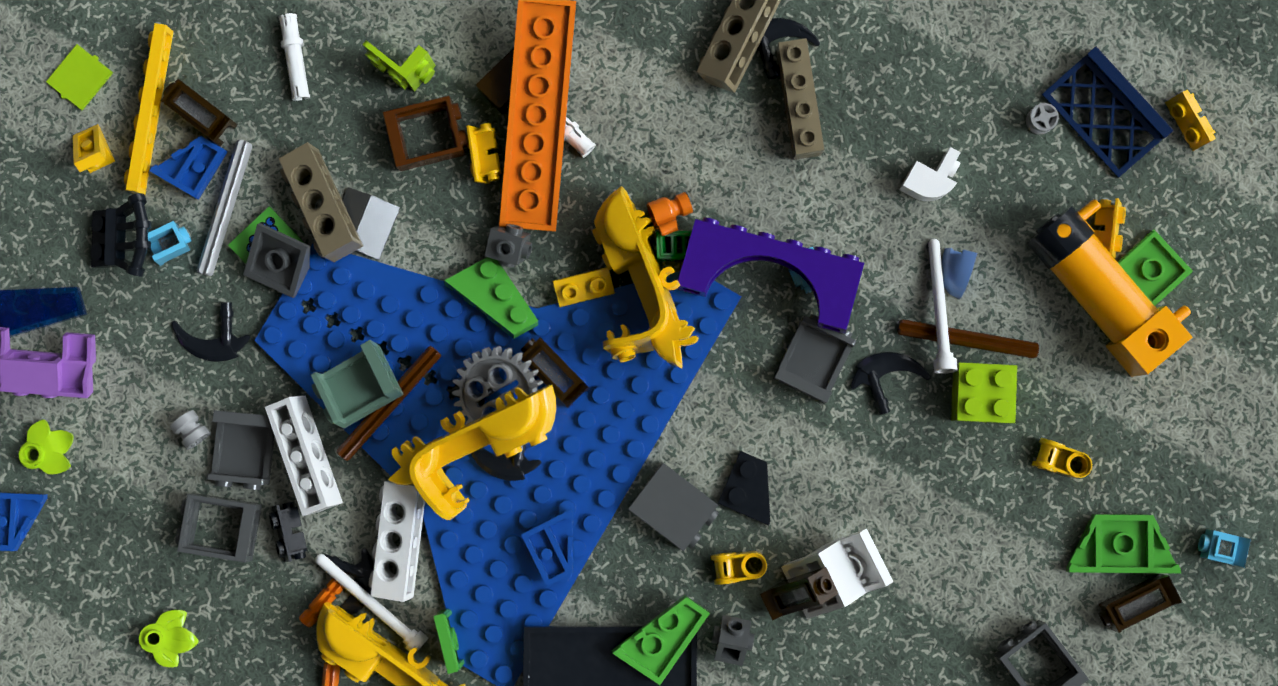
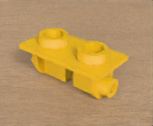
M1186 90L1165 103L1171 116L1182 131L1184 139L1190 145L1192 151L1216 139L1214 136L1215 130L1212 129L1205 116L1202 118L1198 116L1197 113L1202 110L1194 97V93L1190 94Z
M491 123L481 124L480 128L470 125L466 126L468 134L466 136L467 146L470 149L472 161L470 170L474 181L490 184V181L499 180V175L501 174L498 153L489 155L488 150L497 148L495 128H492Z
M1119 198L1115 199V205H1111V200L1100 199L1101 208L1096 211L1094 225L1105 226V231L1094 230V235L1116 259V252H1121L1123 236L1118 235L1119 224L1125 223L1126 207H1121L1122 203Z
M607 267L553 281L559 307L615 294Z

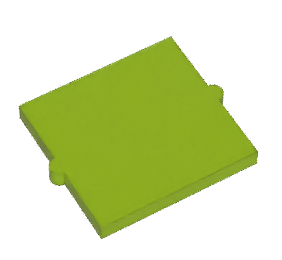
M76 44L46 82L61 93L62 99H68L83 111L113 72L98 61V56H92Z

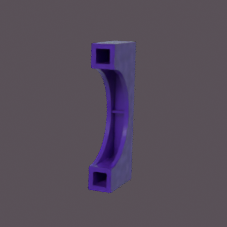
M704 217L702 221L695 219L678 279L680 283L678 290L706 297L714 280L725 270L749 261L773 262L789 268L807 282L818 306L817 327L842 334L846 333L864 263L859 262L857 256L842 254V257L832 255L831 250L815 246L813 250L802 247L803 243L796 240L786 239V242L774 240L775 236L769 233L758 232V235L747 233V229L739 225H731L728 228L719 225V221L712 218Z

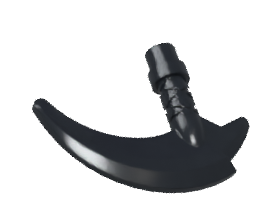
M771 19L757 48L760 51L764 64L763 69L768 79H774L779 76L776 61L773 60L769 46L772 41L783 37H797L801 39L807 38V41L816 47L820 45V41L807 27L790 19Z
M221 302V311H219V317H221L220 338L213 340L199 339L183 330L177 321H172L171 323L181 345L194 356L207 361L220 362L239 357L237 352L251 338L250 335L238 338L232 334V317H234L232 302Z
M884 352L869 356L855 366L858 368V371L853 377L850 388L854 390L860 384L870 386L875 401V408H877L879 415L890 412L888 399L885 398L879 381L883 375L894 371H908L926 380H930L931 376L914 359L899 353Z
M526 444L521 446V452L509 458H506V456L496 457L495 454L484 448L471 453L473 459L484 471L496 478L509 481L524 480L525 474L533 471L542 463L541 460L529 461L525 457Z
M362 549L361 561L356 565L339 559L340 557L325 554L342 571L353 576L354 581L371 595L372 588L369 587V578L374 570V562L367 549ZM350 594L340 607L353 615L365 605Z

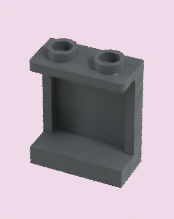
M811 314L810 318L807 316L802 318L773 379L825 404L832 394L831 390L852 347L855 346L856 340L851 338L852 333L847 330L845 334L817 327L818 316Z
M214 410L212 422H217L212 471L207 474V480H215V486L232 487L233 482L243 483L244 489L261 490V485H269L275 435L268 415Z
M662 463L628 508L682 551L687 547L693 549L702 536L698 533L704 524L710 526L719 514L715 510L718 507L717 503L664 463Z

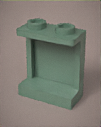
M368 340L360 345L363 350L362 352L323 374L314 372L311 374L314 381L312 389L315 395L323 400L326 407L323 409V412L331 424L346 428L404 395L381 347L372 340Z

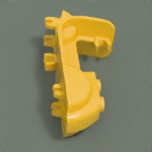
M621 186L611 193L601 205L594 220L596 228L592 229L597 243L603 245L605 254L602 255V258L608 270L613 269L618 275L629 270L648 318L650 328L646 332L630 335L629 328L622 324L620 326L623 333L620 338H615L612 331H607L608 340L603 341V349L611 354L612 359H619L620 362L630 361L638 353L655 350L669 364L682 369L681 346L693 345L699 338L691 336L695 328L687 326L688 322L686 320H679L677 310L669 290L677 289L680 283L677 280L671 283L666 282L667 276L675 272L672 267L660 269L648 239L654 233L655 227L652 226L644 229L652 220L647 217L641 218L645 213L641 210H636L627 191Z
M548 385L529 395L517 387L514 389L518 397L517 399L514 398L511 391H508L504 395L507 405L498 397L495 402L497 410L464 425L465 417L461 411L453 414L456 425H452L448 417L440 420L442 428L449 432L445 436H441L427 444L415 436L412 439L415 448L412 447V443L408 440L401 444L403 455L397 447L392 449V456L401 468L388 481L406 486L414 484L421 497L437 515L445 520L453 519L466 508L470 500L469 498H464L459 491L463 488L462 484L454 486L444 473L442 467L489 444L496 457L505 454L506 458H509L521 452V446L528 442L532 447L547 440L546 433L552 430L556 415V396L553 385Z
M329 602L323 604L316 626L317 644L319 651L322 653L321 658L330 665L335 666L338 664L346 670L344 674L354 682L359 683L360 680L366 682L373 672L376 671L395 686H448L425 667L429 663L431 656L427 655L422 662L416 661L414 658V654L418 650L416 646L407 655L373 630L374 618L363 623L367 615L366 612L354 617L338 605L334 606Z

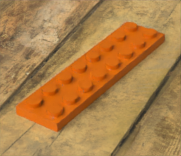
M518 0L499 227L514 224L523 227V229L556 232L576 1Z

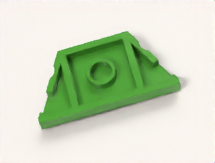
M1092 514L1066 567V572L1181 574V568L1179 564L1175 563L1169 551L1170 547L1166 539L1161 535L1160 527L1154 515Z

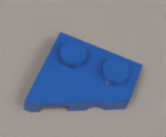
M199 136L190 142L186 148L177 150L171 154V158L160 165L152 166L149 171L199 200L228 151L203 136Z
M0 492V551H18L45 504L48 494Z
M572 509L521 534L547 587L573 574Z

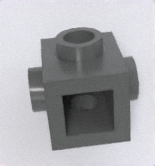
M507 224L506 227H499L497 225L490 229L485 256L499 260L498 264L502 266L515 267V265L517 266L524 262L525 259H528L531 254L532 243L529 242L531 234L523 232V227Z
M722 616L720 626H714L711 643L716 644L714 660L743 666L747 650L752 651L755 634L750 633L751 621L738 617Z

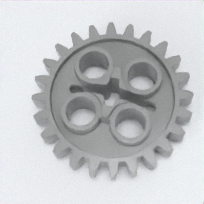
M501 346L494 347L493 350L490 347L484 348L482 353L479 351L473 353V359H465L463 363L466 367L457 369V372L462 377L453 380V383L460 386V388L453 391L452 394L460 396V400L455 402L454 406H462L463 410L461 412L469 418L466 424L491 413V407L496 409L495 402L497 398L483 406H479L478 402L515 380L519 384L509 390L513 394L515 393L514 389L517 387L521 388L528 395L538 391L537 387L543 384V381L534 379V376L539 372L538 369L532 371L528 369L532 361L528 360L523 363L521 362L523 353L520 352L512 356V348H507L502 352ZM500 368L504 369V371L506 372V380H503L500 377ZM477 381L483 386V394L477 390ZM507 392L499 396L504 401L505 405H507V402L505 401L504 395Z

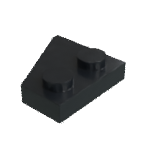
M740 451L718 504L769 526L771 521L767 462Z

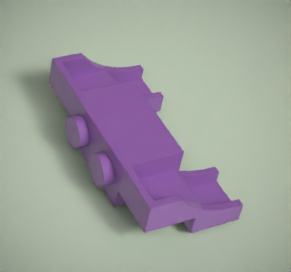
M0 327V391L12 392L16 396L39 394L43 398H54L57 396L88 398L93 393L92 365L96 362L95 335L66 332L63 335V353L10 349L9 328Z

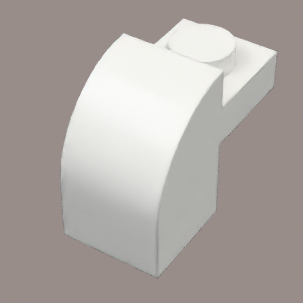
M950 147L945 152L936 170L916 161L899 190L921 201H935L942 198L957 184V182L947 178V176L953 177L960 165L957 158L961 152Z

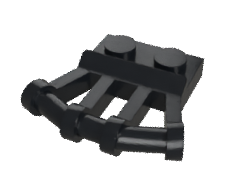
M144 194L130 195L128 201L118 208L93 211L91 222V267H120L126 270L128 274L143 277L145 269L142 267L147 250L151 249V241H148V229H151V221H148L145 209L147 201ZM134 212L136 220L126 222V217ZM136 231V240L125 242L126 232ZM125 251H134L132 262L125 259Z

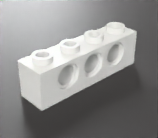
M306 396L288 397L266 406L265 409L302 516L318 513L342 504L343 502Z
M384 481V485L379 493V500L382 502L381 514L378 515L376 520L378 539L372 551L375 564L374 570L370 574L369 587L372 588L371 597L405 602L414 597L425 500L421 497L414 484L406 486L398 485L391 481ZM397 504L401 505L404 510L402 518L396 513ZM393 533L398 534L400 537L399 546L395 545L392 540ZM390 561L397 567L396 575L389 569Z

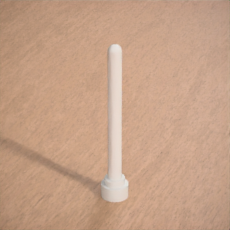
M931 239L928 247L938 354H936V359L933 360L934 373L947 374L958 371L957 359L953 357L949 346L940 243L937 239Z
M324 554L316 556L315 562L404 639L403 643L406 645L405 649L407 651H410L415 646L419 650L429 637L422 631L417 632L415 629L411 631Z

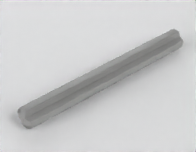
M237 140L197 266V272L200 274L212 276L252 150V144L247 141Z

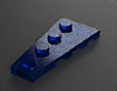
M79 287L0 290V327L9 328L10 337L87 315Z

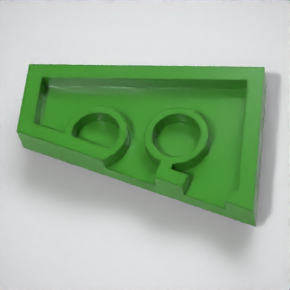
M487 257L444 280L446 287L460 294L464 301L483 312L487 319L513 339L538 326V319L496 259Z
M684 595L611 651L615 656L661 685L710 613Z

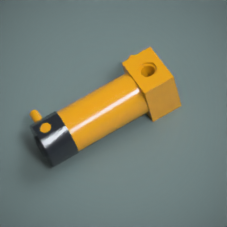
M1091 200L1078 212L1070 206L1061 214L1057 213L1036 230L1037 233L1026 243L1044 265L1051 269L1110 339L1111 342L1106 345V348L1131 377L1148 375L1193 338L1181 324L1191 314V311L1187 306H1181L1172 313L1167 306L1156 308L1098 240L1094 235L1095 231L1086 222L1091 215L1101 208L1097 200Z

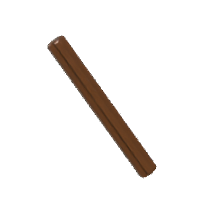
M904 319L899 321L897 329L899 335L937 341L936 325ZM948 327L949 344L1028 358H1036L1039 353V344L1035 342Z
M432 346L426 348L397 381L404 395L364 418L337 449L336 452L342 459L348 461L355 455L440 359V352Z

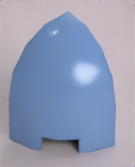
M945 248L941 260L944 288L950 295L960 299L964 294L977 253L963 250L961 253L954 251L952 248Z

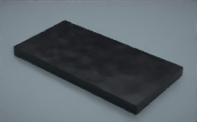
M524 626L523 686H697V633L661 685H659L615 656L611 651L643 626Z

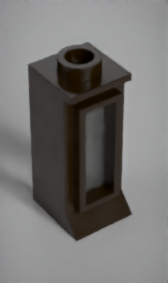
M179 79L175 83H170L163 92L164 97L160 100L220 147L224 142L219 137L230 125L235 129L238 125Z
M541 337L537 341L532 338L521 348L523 352L521 360L523 362L532 361L529 368L531 370L538 369L537 376L547 386L553 385L555 395L568 408L584 392L590 389Z
M827 567L784 580L760 595L773 621L790 613L817 605L820 606L838 595L839 592Z
M1158 574L1099 603L1102 612L1098 614L1107 629L1111 628V630L1120 633L1122 630L1172 605L1183 602L1170 576Z

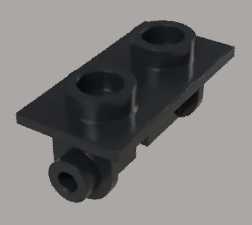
M294 501L282 504L283 510H280L279 505L273 506V512L269 513V520L272 529H277L279 540L275 541L278 557H283L284 562L292 561L291 555H294L295 560L305 558V552L308 549L304 533L292 534L291 529L302 526L298 506L295 507Z

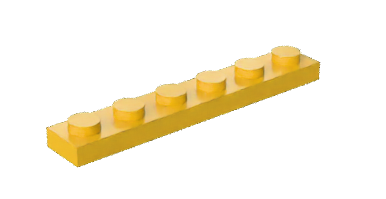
M154 23V29L149 33L148 37L150 52L149 58L145 60L143 65L145 81L138 95L139 102L141 103L139 114H136L134 118L135 139L129 147L131 162L129 169L126 170L124 175L126 190L133 194H146L161 107L160 100L163 95L174 32L167 25Z

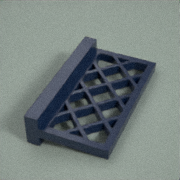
M1097 46L1042 94L1117 178L1174 131ZM1083 65L1092 72V84H1075L1076 71ZM1070 76H1072L1071 83H1064ZM1096 78H1097L1103 85L1096 84ZM1058 87H1071L1070 104L1058 103L1051 96V93ZM1075 88H1091L1090 104H1074ZM1095 88L1107 89L1111 93V105L1094 104ZM1115 98L1121 105H1115ZM1062 107H1069V114ZM1090 108L1089 124H1077L1073 120V109ZM1094 108L1110 109L1109 125H1093ZM1115 109L1127 110L1130 114V126L1114 125ZM1135 120L1140 126H1134ZM1082 128H1089L1088 135L1084 132ZM1093 128L1109 129L1108 145L1095 144L1092 140ZM1113 129L1129 130L1128 146H1112ZM1134 130H1145L1153 140L1145 147L1133 146ZM1101 149H1108L1107 156ZM1112 149L1128 150L1127 163L1120 169L1111 161ZM1133 150H1140L1135 156L1132 157Z

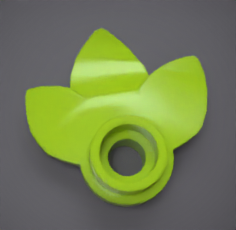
M45 419L34 423L27 431V442L19 450V460L24 467L29 469L40 468L46 474L63 473L71 467L64 454L71 447L74 436L72 433L64 430L50 431L48 422ZM34 449L39 454L36 460H32L30 457V453Z
M170 610L162 613L156 623L145 626L139 634V644L142 649L152 653L155 661L163 667H177L179 663L178 653L190 651L199 642L191 631L182 627L187 616V612L184 610ZM152 633H156L160 637V640L155 644L148 641V636Z

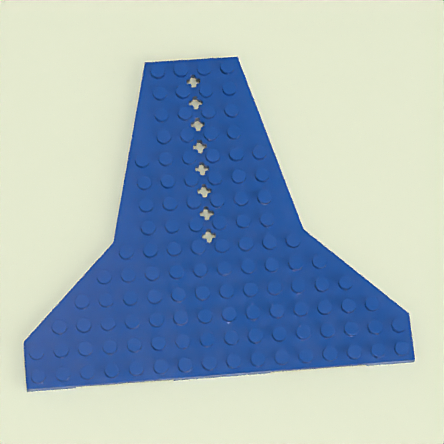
M312 244L310 247V268L296 297L292 298L285 294L281 295L254 341L323 409L326 408L323 400L319 399L312 389L314 381L311 374L314 372L323 374L362 352L363 350L360 345L368 340H372L377 344H382L383 341L387 343L386 348L389 352L385 357L397 381L408 370V368L404 371L400 370V358L405 359L409 355L412 357L410 362L413 364L429 346L434 347L441 354L440 359L427 372L436 371L437 383H430L427 386L424 384L426 379L423 377L362 445V448L390 476L401 468L392 456L393 448L397 447L403 455L401 444L408 440L412 443V447L415 448L412 441L415 436L419 437L425 444L445 436L449 432L442 428L440 420L448 417L452 425H456L453 414L462 411L463 408L462 406H454V403L459 401L460 398L449 399L450 393L447 389L449 386H456L453 380L462 377L457 372V369L466 367L463 361L468 358L473 359L472 354L477 351L482 353L484 348L490 347L493 350L494 347L501 346L502 352L507 348H512V356L520 352L523 353L521 348L529 340L534 338L537 341L541 337L590 388L573 402L570 408L556 396L555 421L552 430L546 433L548 439L532 447L529 442L526 444L525 457L529 461L541 460L542 463L533 471L525 474L524 480L509 481L496 478L484 471L470 453L442 467L444 473L454 486L462 484L463 488L459 491L464 498H469L470 500L466 508L453 519L445 520L437 515L425 501L423 519L445 607L452 611V615L448 619L450 627H454L459 644V650H457L458 659H464V667L496 686H514L523 671L524 626L550 625L742 296L716 281L710 286L706 297L680 291L678 288L669 290L679 320H686L688 322L687 326H693L695 330L691 336L699 338L693 345L681 346L682 369L669 364L655 350L638 353L634 359L620 362L619 359H612L611 354L603 349V341L608 340L607 331H612L615 338H620L623 333L620 326L622 324L629 328L630 335L646 332L650 328L634 283L614 288L615 294L559 307V303L540 308L529 306L538 319V326L513 339L487 319L483 312L464 301L460 294L446 287L442 280L353 254L332 262L324 257H320ZM681 271L668 275L666 282L678 281ZM312 298L316 310L314 312L308 311L305 314L302 303L304 300L309 301ZM334 313L339 314L337 319L340 321V325H333L329 328L326 317L328 315L333 316ZM361 327L363 329L362 334L365 337L363 340L358 339L354 343L350 332L352 329L357 330ZM543 350L533 359L535 364L564 393L574 384ZM500 368L499 375L503 380H506V372ZM537 375L534 376L535 380H541ZM515 380L484 398V404L516 387L519 382ZM477 381V390L483 394V386ZM543 382V384L537 387V390H540L546 387L547 385ZM493 407L490 408V412H493V411L496 410V409L493 408ZM467 415L464 416V417H465V424H466L467 420L469 419V418L467 417ZM364 418L343 429L350 435ZM490 444L483 447L487 451L495 454ZM572 509L573 574L547 587L521 534Z

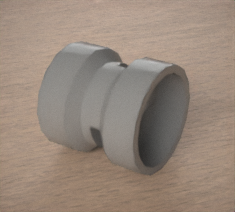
M194 410L183 414L170 425L174 434L181 435L182 444L186 450L194 448L211 434L206 426L198 423L199 416Z

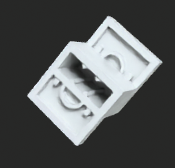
M867 529L831 541L811 554L791 561L781 567L787 579L827 567L839 594L820 606L817 605L804 609L803 612L807 619L846 607L865 593L886 587L893 582ZM804 587L793 590L797 600L809 597Z

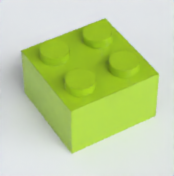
M957 363L958 371L953 372L951 421L1015 423L1017 365Z

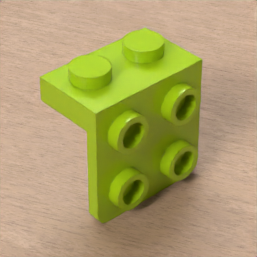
M367 40L362 44L367 51L365 56L370 60V63L382 73L387 69V73L392 77V80L404 90L410 87L413 91H416L422 82L424 84L428 83L435 73V63L429 53L420 45L416 47L400 67Z

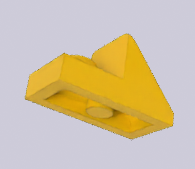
M99 124L73 135V160L79 172L87 169L89 173H92L115 162Z

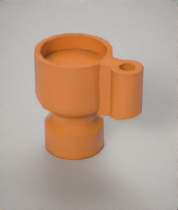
M686 192L675 195L672 200L662 197L647 203V210L655 229L659 230L662 237L678 231L676 220L678 215L684 217L693 213V208Z

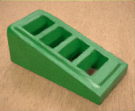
M656 231L657 261H684L688 247V238H690L692 231H675L663 237L659 231ZM676 238H682L683 253H677ZM665 239H671V253H666Z

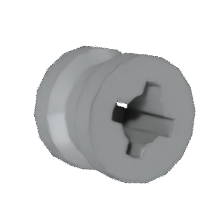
M1048 103L1036 105L1027 114L1026 125L1028 129L1037 135L1049 132L1058 123V111L1053 105Z

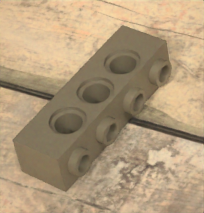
M732 0L730 6L724 12V17L718 30L712 36L711 44L705 56L699 62L697 73L706 83L733 93L736 92L781 0Z
M807 38L778 42L776 54L793 160L821 156L824 152V144Z
M307 142L278 158L282 166L280 173L285 182L291 185L294 192L291 194L295 205L299 209L301 208L305 216L302 218L306 229L313 234L316 240L313 245L318 255L336 262L363 247L319 149ZM311 174L310 181L304 185L305 178ZM322 198L321 206L315 209L316 202ZM333 223L332 231L326 234L327 226Z

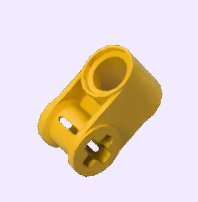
M1040 438L1039 443H1041V447L1036 461L1032 462V466L1072 478H1082L1090 474L1093 464L1087 454L1065 447L1061 443ZM1074 457L1079 458L1082 462V469L1078 473L1073 472L1070 467V462Z
M757 551L711 555L716 571L715 585L757 579L762 577L767 570L765 557ZM757 557L762 561V567L758 572L747 570L745 565L749 558ZM723 562H726L727 575L724 572Z

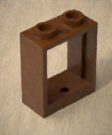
M450 96L383 112L395 164L400 172L466 155L464 149L468 145L465 130L460 131L457 121L462 119L458 102L453 103ZM446 110L455 147L409 159L400 122Z

